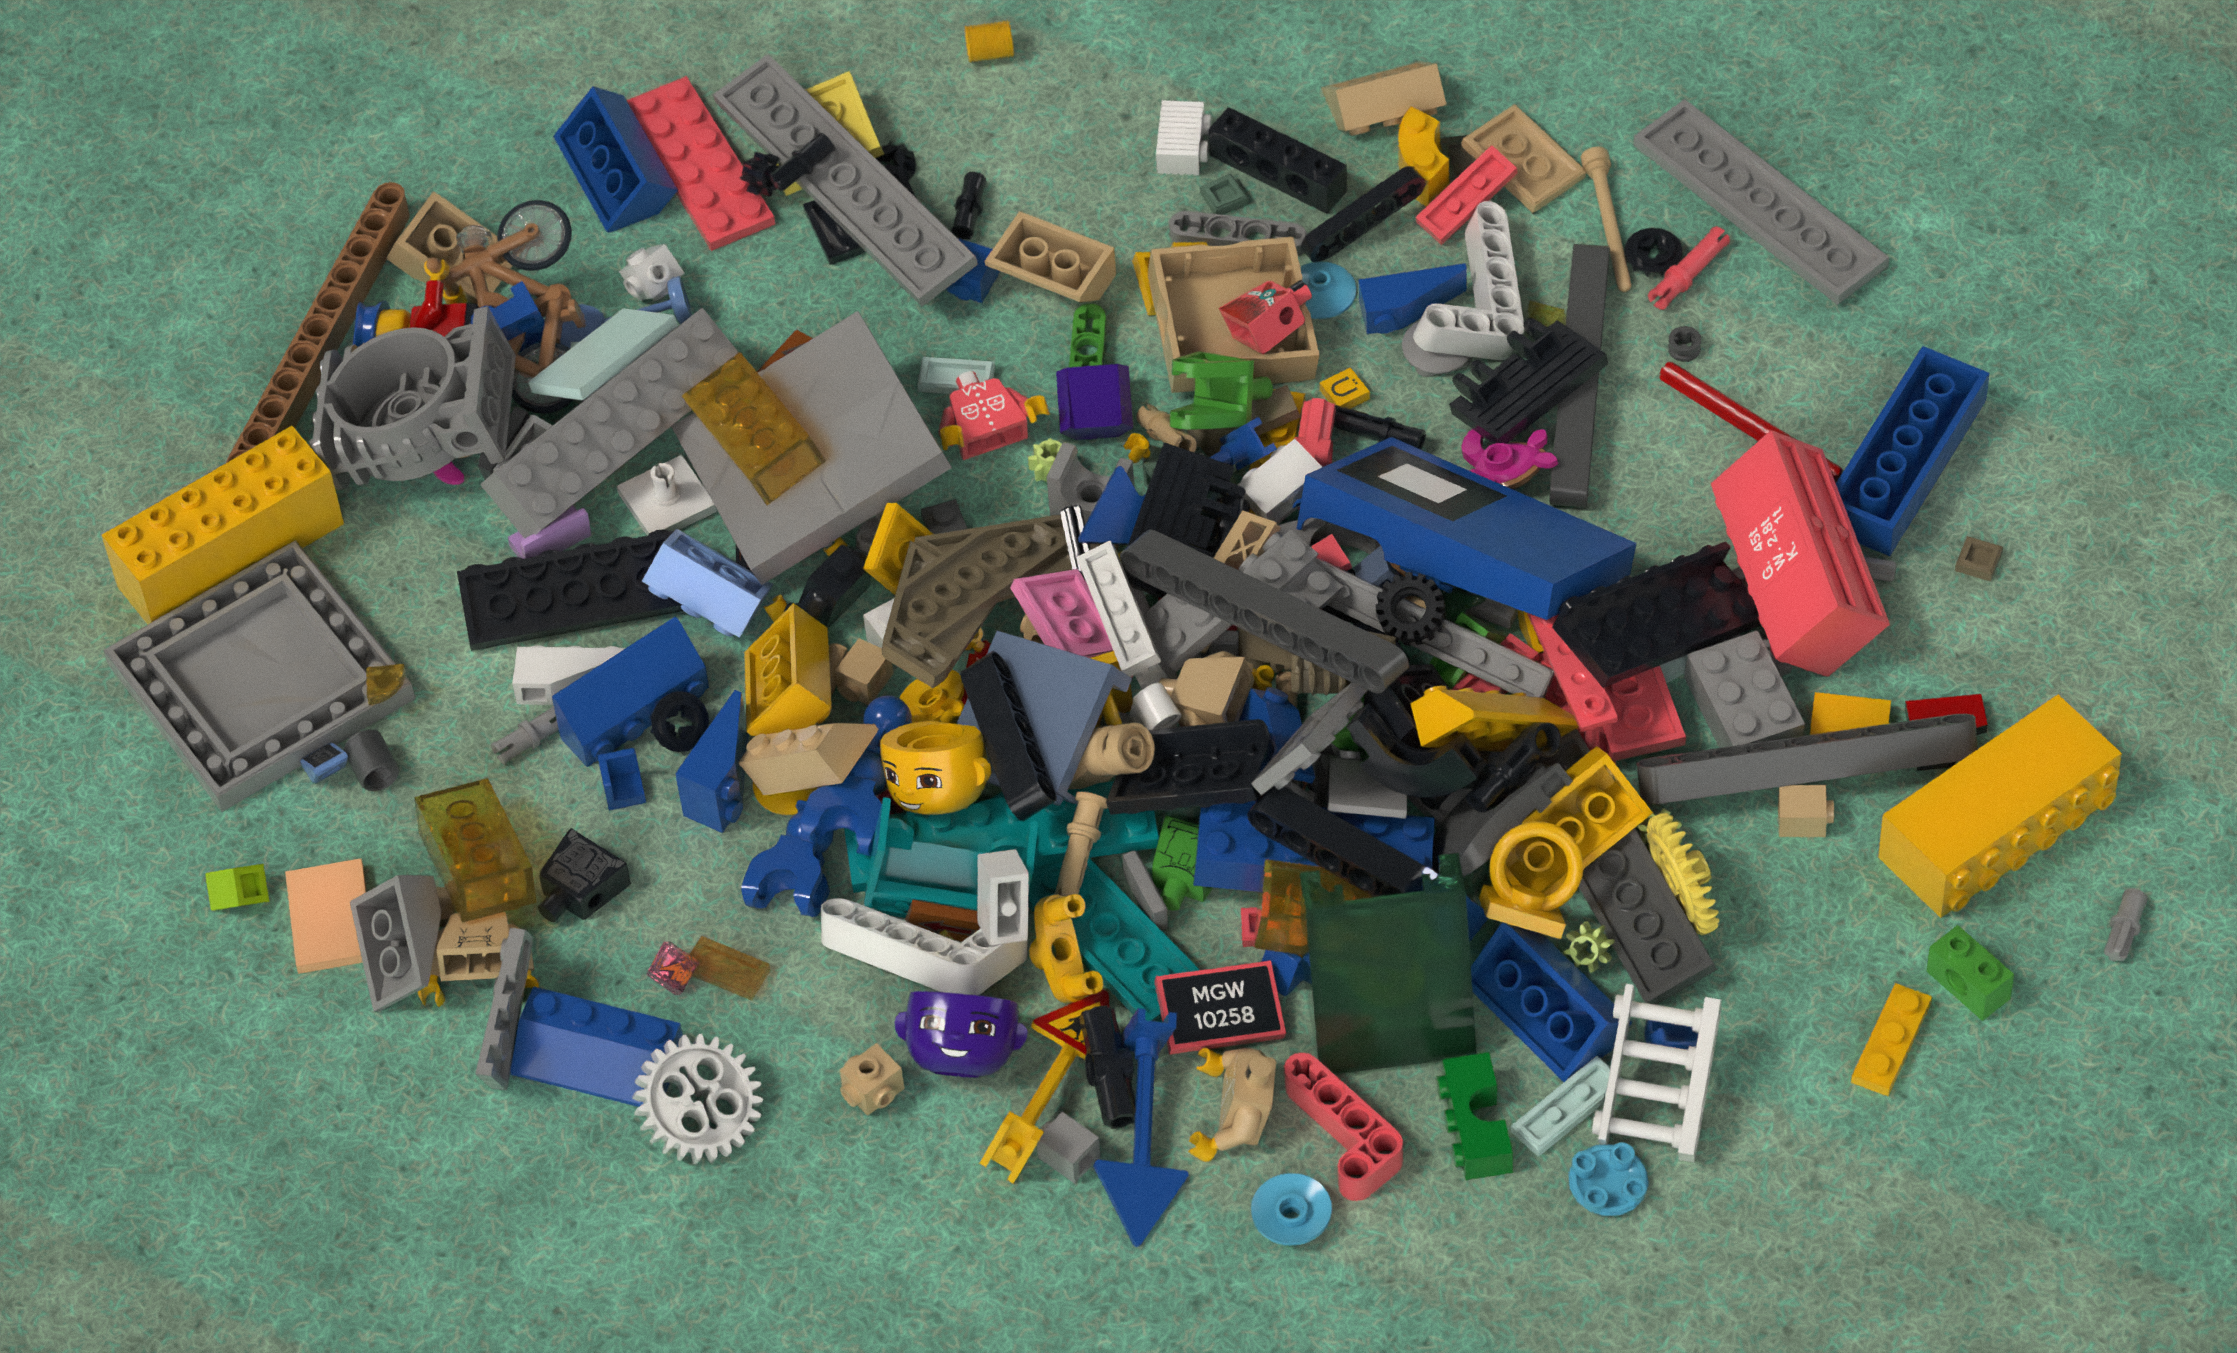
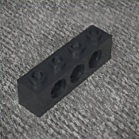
M1227 107L1208 129L1210 157L1326 214L1334 208L1347 192L1346 164L1230 107Z

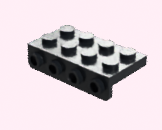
M1261 719L1149 730L1155 745L1154 758L1151 765L1140 773L1116 775L1106 804L1110 815L1123 813L1133 815L1144 811H1172L1185 807L1199 806L1205 808L1216 804H1245L1250 801H1257L1259 792L1251 783L1271 761L1275 750L1267 725Z

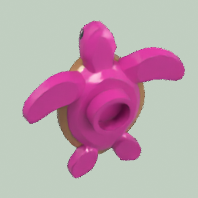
M1472 429L1464 437L1461 446L1463 458L1474 467V469L1469 471L1513 490L1526 484L1541 468H1553L1558 465L1557 458L1552 453L1542 449L1547 444V432L1543 429L1533 432L1527 443L1515 441L1508 442L1507 444L1495 443L1488 446L1485 450L1482 448L1484 437Z

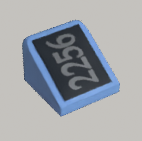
M328 743L300 760V764L312 783L316 784L345 768L348 755L334 743Z

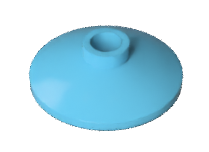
M1312 262L1300 266L1302 281L1307 285L1312 294V298L1305 302L1311 318L1327 319L1335 317L1352 305L1356 296V284L1354 278L1346 269L1330 262Z
M1286 1173L1270 1178L1257 1189L1251 1203V1215L1255 1227L1265 1238L1281 1245H1301L1316 1239L1324 1232L1331 1219L1332 1204L1328 1192L1318 1181L1303 1174ZM1290 1212H1294L1299 1215L1298 1217L1292 1219L1285 1217V1215Z

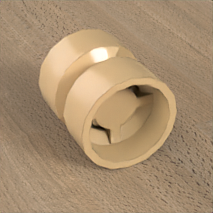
M1133 722L1116 726H1100L1094 728L1082 759L1088 771L1095 776L1106 777L1140 773L1151 765L1154 758L1155 745L1149 730L1140 723Z

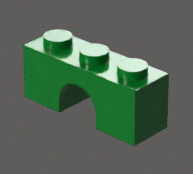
M1490 1052L1443 1059L1442 1075L1436 1076L1439 1099H1447L1449 1109L1444 1110V1120L1447 1133H1455L1457 1143L1451 1144L1455 1167L1463 1168L1465 1181L1513 1173V1150L1506 1120L1483 1121L1473 1115L1478 1109L1497 1105V1082Z

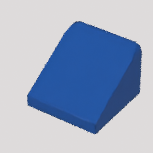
M1272 938L1267 945L1261 962L1271 961L1277 992L1287 996L1304 980L1302 957L1281 942Z

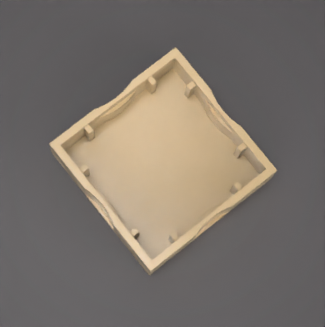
M1294 237L1249 240L1225 246L1192 245L1151 249L1148 279L1172 393L1195 391V378H1186L1187 374L1171 375L1172 360L1200 351L1254 360L1253 378L1263 376V378L1268 377L1272 384L1315 379L1319 351L1311 314L1305 303L1299 306L1305 318L1304 324L1263 355L1235 340L1219 311L1221 306L1267 281H1273L1284 288H1288L1297 281L1302 280Z

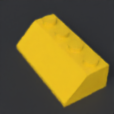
M793 603L744 652L746 732L751 736L778 733L787 729H802L816 723L820 724L828 717L832 709L828 628Z
M1435 686L1425 690V696L1410 703L1421 747L1439 748L1461 733H1464L1478 751L1503 752L1526 726H1530L1533 723L1547 722L1554 724L1558 728L1561 737L1579 727L1574 715L1544 698L1528 697L1526 693L1504 695L1500 694L1498 690L1481 693L1474 692L1472 688L1447 690L1446 686ZM1542 729L1536 736V744L1539 749L1545 746L1547 742V736Z
M1597 746L1565 771L1573 782L1569 786H1563L1550 798L1552 803L1542 813H1538L1534 809L1522 821V824L1537 821L1547 822L1567 831L1581 850L1583 869L1653 813L1609 755ZM1532 837L1519 842L1512 848L1505 863L1506 877L1511 886H1525L1539 891L1545 896L1552 894L1563 884L1568 871V863L1564 851L1554 841L1543 837Z

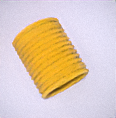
M1010 21L981 23L980 25L974 24L973 26L964 27L970 63L972 61L975 63V61L995 60L996 58L1002 59L1003 57L1009 58L1014 56Z

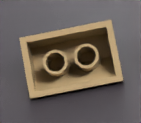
M1420 61L1321 87L1338 129L1342 131L1349 130L1350 136L1371 131L1369 125L1383 122L1384 127L1400 124L1403 116L1411 106L1431 116L1438 113L1436 107L1446 105L1437 63Z
M1021 211L1018 212L985 260V265L1078 302L1100 300L1116 276L1114 247Z
M832 723L820 726L811 725L807 728L796 730L787 729L767 735L759 734L748 742L746 746L747 751L738 763L763 795L840 784L848 776L879 729L875 724Z

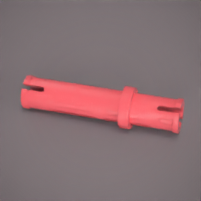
M1717 226L1713 227L1678 265H1672L1665 272V278L1648 293L1650 302L1657 296L1660 297L1653 304L1656 308L1666 309L1680 292L1687 291L1692 286V280L1730 243L1728 234L1721 240L1718 239L1725 232L1724 229Z

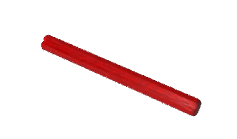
M1669 361L1661 368L1659 377L1661 381L1757 441L1770 430L1794 438L1677 364ZM1826 458L1836 483L1843 469Z

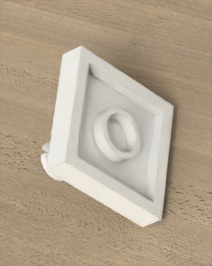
M682 455L665 463H659V466H653L652 469L617 485L619 496L647 536L656 530L675 531L676 529H683L717 512V508L708 492Z

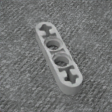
M1193 211L1175 213L1169 221L1170 238L1173 242H1207L1208 246H1225L1249 241L1246 238L1247 235L1259 232L1265 235L1264 239H1272L1271 235H1276L1275 238L1294 237L1296 238L1294 242L1297 255L1301 256L1304 253L1301 249V243L1307 232L1304 227L1296 223ZM1185 225L1190 226L1187 231H1180ZM1201 227H1204L1205 234H1200ZM1218 228H1224L1230 232L1227 236L1219 238L1211 234L1212 231Z

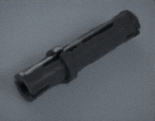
M1335 405L1336 412L1333 427L1373 438L1379 442L1393 437L1422 450L1426 438L1425 430L1397 423L1396 419L1387 416L1384 419Z

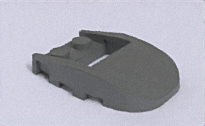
M1537 763L1513 790L1502 792L1497 799L1501 803L1494 810L1488 809L1485 813L1483 811L1478 812L1470 806L1465 796L1444 819L1433 838L1432 870L1446 880L1459 879L1473 872L1491 858L1496 846L1495 844L1505 833L1522 824V821L1534 809L1538 813H1542L1552 803L1550 798L1563 786H1569L1573 780L1559 763H1555L1553 766Z

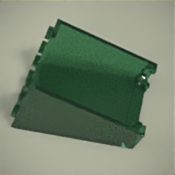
M1459 853L1439 855L1440 873L1432 880L1430 873L1422 874L1423 891L1345 901L1342 884L1334 885V892H1329L1321 885L1319 870L1299 873L1303 980L1316 1058L1333 1074L1436 1062L1443 1059L1477 1054L1466 889Z

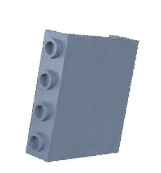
M997 631L987 654L991 651L997 652L1005 660L1011 671L1056 792L1057 801L1052 804L1061 806L1062 801L1077 805L1078 801L1067 791L1111 688L1127 692L1132 678L1111 664ZM967 698L957 724L975 726L980 731L970 701ZM985 745L987 761L991 766V775L987 782L1001 787Z

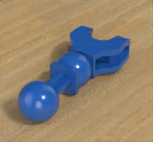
M890 695L878 697L867 706L864 712L863 723L875 724L879 730L843 783L820 787L808 797L800 821L802 841L817 844L820 843L828 831L836 828H847L856 833V839L859 844L856 853L871 857L875 828L882 805L877 795L882 792L887 784L880 754V740L889 731L912 723V714L907 704L900 698Z
M797 801L796 808L798 812L787 823L786 835H781L775 846L759 853L751 860L741 887L746 906L760 909L766 908L773 897L779 892L795 889L793 897L800 915L817 917L820 914L821 905L827 900L830 893L829 884L822 871L825 862L822 853L833 842L834 831H837L838 828L828 831L820 843L815 844L802 841L800 821L807 801Z

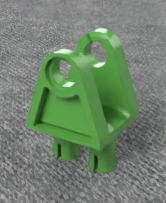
M1202 351L1172 360L1171 375L1187 374L1186 378H1195V396L1192 404L1170 411L1169 426L1187 430L1241 427L1251 421L1252 400H1266L1270 398L1273 393V384L1268 377L1263 378V376L1253 378L1254 360Z

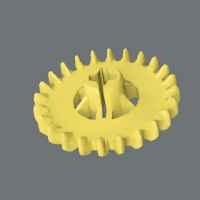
M1668 813L1658 814L1650 818L1647 824V839L1651 856L1695 932L1699 935H1706L1716 930L1720 921L1718 918H1715L1719 911L1709 908L1716 903V900L1703 897V894L1709 892L1712 887H1700V885L1709 882L1711 879L1709 866L1699 850L1686 853L1693 844L1688 843L1680 846L1679 842L1686 832L1680 831L1675 833L1679 822H1672L1673 816Z

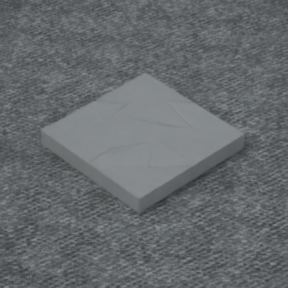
M858 311L671 426L747 565L761 585L885 509L887 503H896L952 468Z
M296 540L104 649L108 666L221 812L302 766L300 760L328 743H334L335 745L341 743L415 699L412 683Z

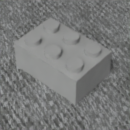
M1758 630L1687 655L1684 678L1719 748L1803 736L1805 723Z

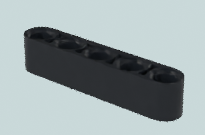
M991 651L961 671L960 675L1008 807L1020 821L1024 822L1057 801V796L1011 671L1005 660L997 652Z
M1272 786L1261 795L1247 814L1250 824L1263 835L1399 911L1409 910L1422 893V871L1425 869L1422 864L1286 787L1277 790L1275 786Z

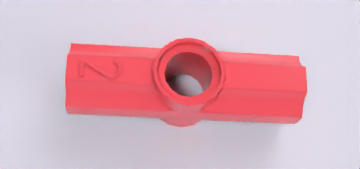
M1312 398L1309 401H1304L1299 435L1294 437V439L1324 467L1332 463L1333 441L1331 438L1336 408L1335 404L1325 399Z

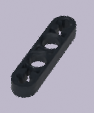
M1412 166L1398 170L1310 231L1302 240L1301 249L1313 263L1322 262L1334 256L1416 199L1425 189V179Z

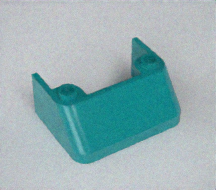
M883 797L875 828L865 889L864 905L866 907L890 916L906 918L912 900L977 911L978 854L1015 849L1029 873V890L1034 870L1038 821H1030L1025 841L1008 836L995 841L991 845L989 852L913 841L914 830L911 826L900 819H889L891 798Z

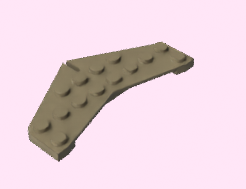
M1061 514L915 537L914 542L910 541L883 638L881 652L884 658L932 688L943 682L998 602L1015 597L1010 589L1014 579L1072 570ZM1090 543V548L1092 550L1102 544ZM1113 544L1116 548V551L1118 552L1119 545Z

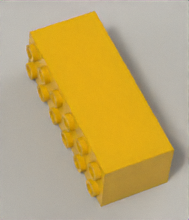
M290 426L101 536L117 587L148 625L296 540L301 548H304L344 525L331 471L296 429Z
M2057 694L1882 815L1878 858L1940 918L1952 910L1954 912L1960 911L1967 905L1973 895L1981 890H1990L1996 885L2002 875L2009 870L2016 871L2027 862L2029 856L2039 849L2042 851L2049 849L2056 842L2058 836L2068 829L2073 831L2079 828L2085 822L2087 816L2095 810H2104L2109 807L2116 798L2122 753Z

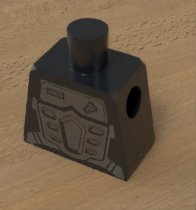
M570 828L540 871V884L546 898L537 908L540 914L550 922H555L566 910L580 919L586 920L631 884L627 863Z

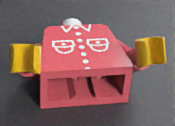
M968 371L962 373L956 379L959 390L949 395L950 406L943 410L938 434L944 451L948 450V446L958 445L962 459L966 460L1027 439L1026 417L1029 418L1030 423H1034L1037 421L1036 416L1041 414L1048 416L1050 411L1046 399L1042 395L1027 398L1010 387H1004L999 379L992 378L979 382L976 373Z

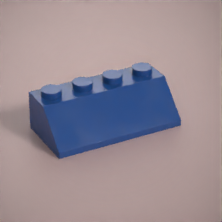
M592 86L553 135L606 232L611 233L659 214L678 191L624 95Z
M673 617L552 696L561 740L588 767L598 761L597 755L613 752L614 749L625 742L633 741L640 737L644 730L651 726L649 716L653 713L656 706L655 702L661 700L667 693L683 691L700 698L705 690L709 688L706 666L680 621Z
M1502 922L1461 981L1565 1082L1594 1057L1598 1056L1601 1059L1614 1049L1619 1019L1613 1018L1614 1003L1543 934Z
M533 986L519 1018L510 1073L514 1076L640 1107L643 1105V1102L634 1100L633 1095L636 1091L644 1089L635 1083L639 1075H647L641 1067L645 1061L655 1063L651 1054L656 1049L665 1053L664 1045L667 1041L671 1040L679 1048V1039L683 1036L681 1023ZM670 1082L663 1083V1090L665 1094L668 1090Z

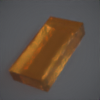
M704 936L700 937L687 959H691L687 967L692 969L691 976L751 1001L770 973L769 963Z

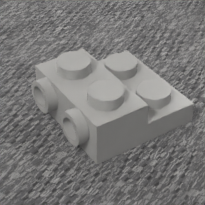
M1291 529L1283 536L1278 532L1274 533L1264 544L1262 549L1265 552L1260 557L1252 553L1239 567V571L1321 610L1340 593L1343 587L1315 562L1319 553Z

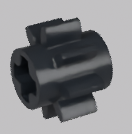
M756 151L754 158L743 162L744 166L740 180L749 183L747 192L757 196L762 194L772 197V191L777 190V188L772 184L770 174L780 167L777 165L779 162L778 156L770 153L765 155Z

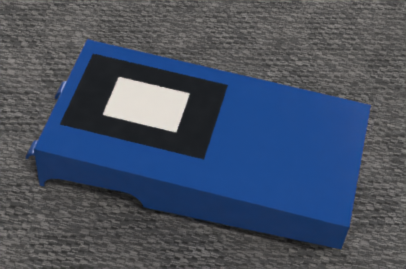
M1393 437L1306 474L1302 498L1297 499L1292 506L1293 508L1300 506L1296 528L1298 530L1303 529L1307 519L1318 518L1377 540L1383 549L1385 561L1399 565L1400 569L1405 572H1412L1413 576H1418V573L1425 575L1426 579H1432L1441 590L1451 593L1453 587L1445 584L1448 583L1545 620L1560 613L1559 607L1568 598L1584 596L1599 586H1610L1617 583L1623 577L1630 575L1637 544Z

